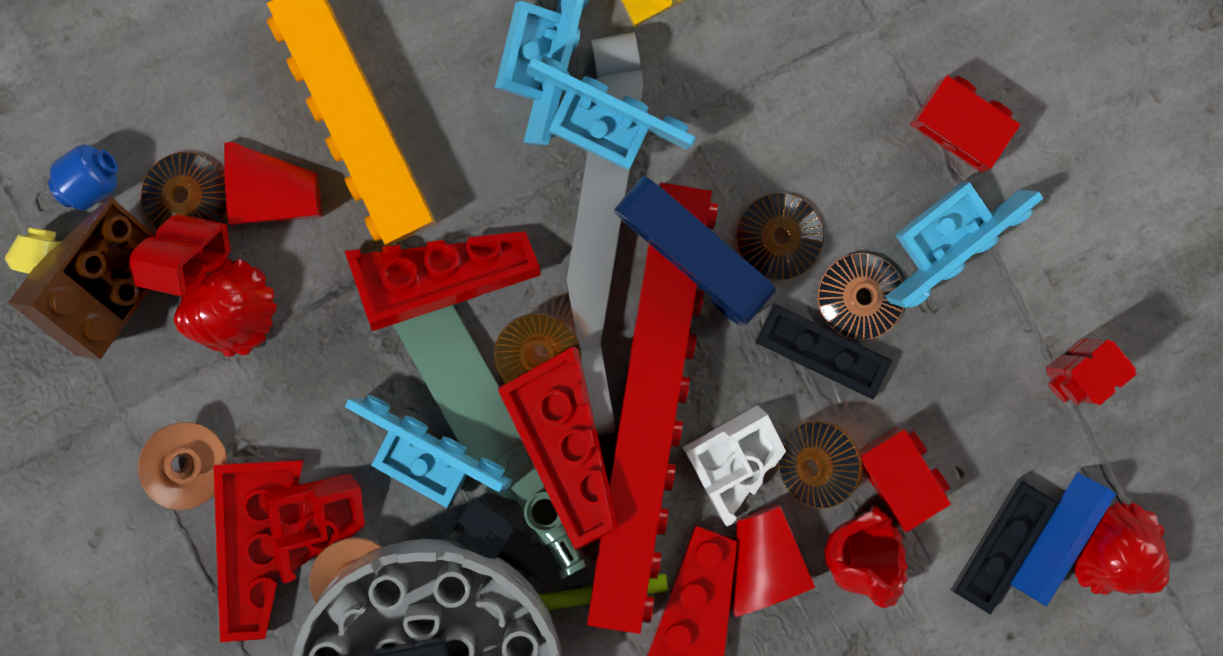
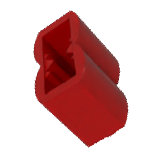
M181 214L171 216L158 228L156 236L146 238L132 251L129 264L135 286L178 296H187L193 293L200 286L206 274L217 270L225 262L231 251L227 224Z

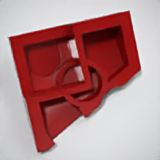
M234 142L224 143L228 225L270 221L283 222L323 217L318 173Z
M350 473L264 494L273 547L283 583L292 582L297 578L294 572L314 556H318L327 546L338 540L350 538L365 526L361 487Z
M778 503L737 519L734 602H732V610L736 617L769 607L816 588Z

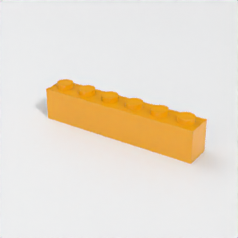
M272 0L267 2L266 4L272 14L271 17L266 19L267 24L276 41L280 43L285 40L292 56L286 58L288 67L298 83L303 80L305 81L312 95L305 99L316 122L324 120L331 136L325 138V141L335 161L343 160L350 173V176L344 179L352 197L356 202L363 199L370 215L365 217L364 221L375 241L382 239L385 245L393 246L436 225L437 222L329 1Z

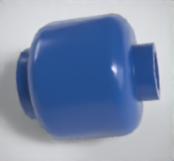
M82 144L52 163L48 185L55 199L63 206L87 210L116 191L118 183L116 172L118 171V166L115 159L106 150L101 149L99 151L93 146Z

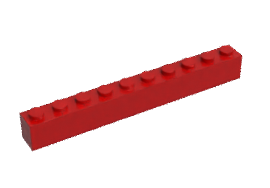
M659 182V186L706 227L714 229L718 203L711 202V190ZM649 243L609 482L618 529L600 538L587 617V626L641 634L642 622L650 624L652 619L654 597L647 596L649 579H658L661 553L654 552L656 535H665L669 509L661 508L664 490L672 491L676 465L668 464L671 446L679 447L683 421L675 420L678 403L686 404L690 377L682 375L685 359L693 360L697 341V334L689 333L692 315L700 316L704 298V290L697 289V284Z

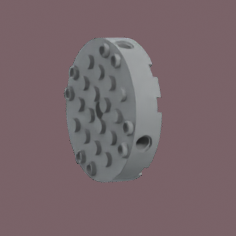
M420 539L404 541L380 548L356 560L344 569L327 586L308 615L295 642L293 656H341L442 636L447 638L450 656H562L557 629L549 610L536 590L518 571L498 557L496 559L485 558L459 542L440 539Z

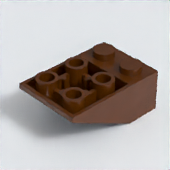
M108 197L33 268L8 303L75 356L101 360L150 290L135 286L129 261L132 251L143 240L156 235L115 199Z

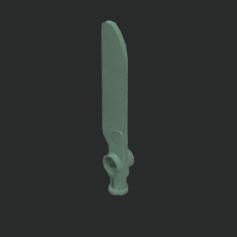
M451 305L394 324V328L456 439L467 448L465 454L477 461H480L481 458H486L501 465L505 469L503 475L513 480L511 487L502 492H498L482 483L483 487L490 493L518 502L524 513L526 523L532 528L541 546L549 548L560 570L557 574L560 579L575 573L595 560L594 556L587 554L583 547L574 549L559 516L551 523H541L535 518L533 513L535 503L541 499H551L497 390L500 388L454 306ZM561 541H564L573 557L572 559L569 557Z

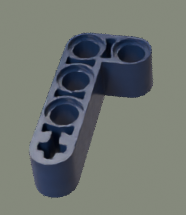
M642 176L613 209L614 213L625 224L711 296V303L737 325H748L775 293V286L765 276L648 177Z

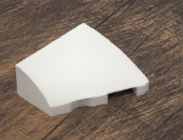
M758 405L682 447L726 527L734 523L737 519L734 513L749 493L754 495L763 483V476L766 471L775 467L786 452L768 414Z

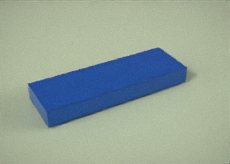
M1077 472L1010 582V585L1047 607L1116 496V493Z

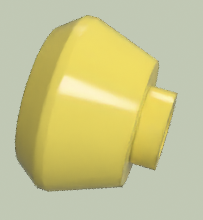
M29 227L27 235L18 234L5 255V260L10 269L30 274L33 268L62 241L55 240V231Z

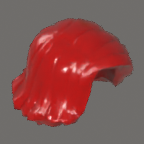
M227 258L217 270L206 274L200 286L193 293L182 296L180 305L175 311L173 321L177 331L183 336L213 351H220L225 357H233L235 354L249 355L254 347L260 346L266 340L265 334L270 331V327L273 325L272 316L277 311V304L273 302L274 289L265 285L266 276L260 269L251 267L249 263L240 258L236 261Z
M1117 502L1108 507L1074 562V573L1078 578V583L1082 587H1091L1092 593L1108 595L1112 591L1129 595L1161 592L1169 582L1170 560L1165 542L1162 539L1165 530L1161 524H1158L1157 515L1154 512L1145 511L1142 506L1133 502L1129 506L1126 503L1120 504Z
M873 506L870 508V512H865L859 517L838 525L829 535L824 552L826 565L831 571L838 587L848 592L869 596L875 605L887 608L895 606L898 599L904 594V585L908 581L906 575L908 565L905 561L906 550L902 544L903 538L899 534L900 530L894 524L895 518L887 510Z

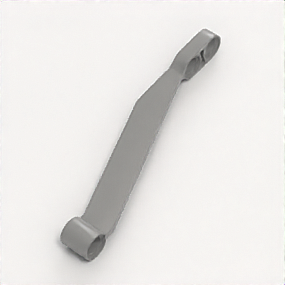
M635 32L592 39L591 46L597 79L608 87L606 93L621 101L624 96H628L641 102L644 84ZM588 152L567 274V285L577 341L580 346L579 351H581V364L599 437L616 434L601 350V339L621 219L614 213L613 209L625 197L629 170L627 171Z

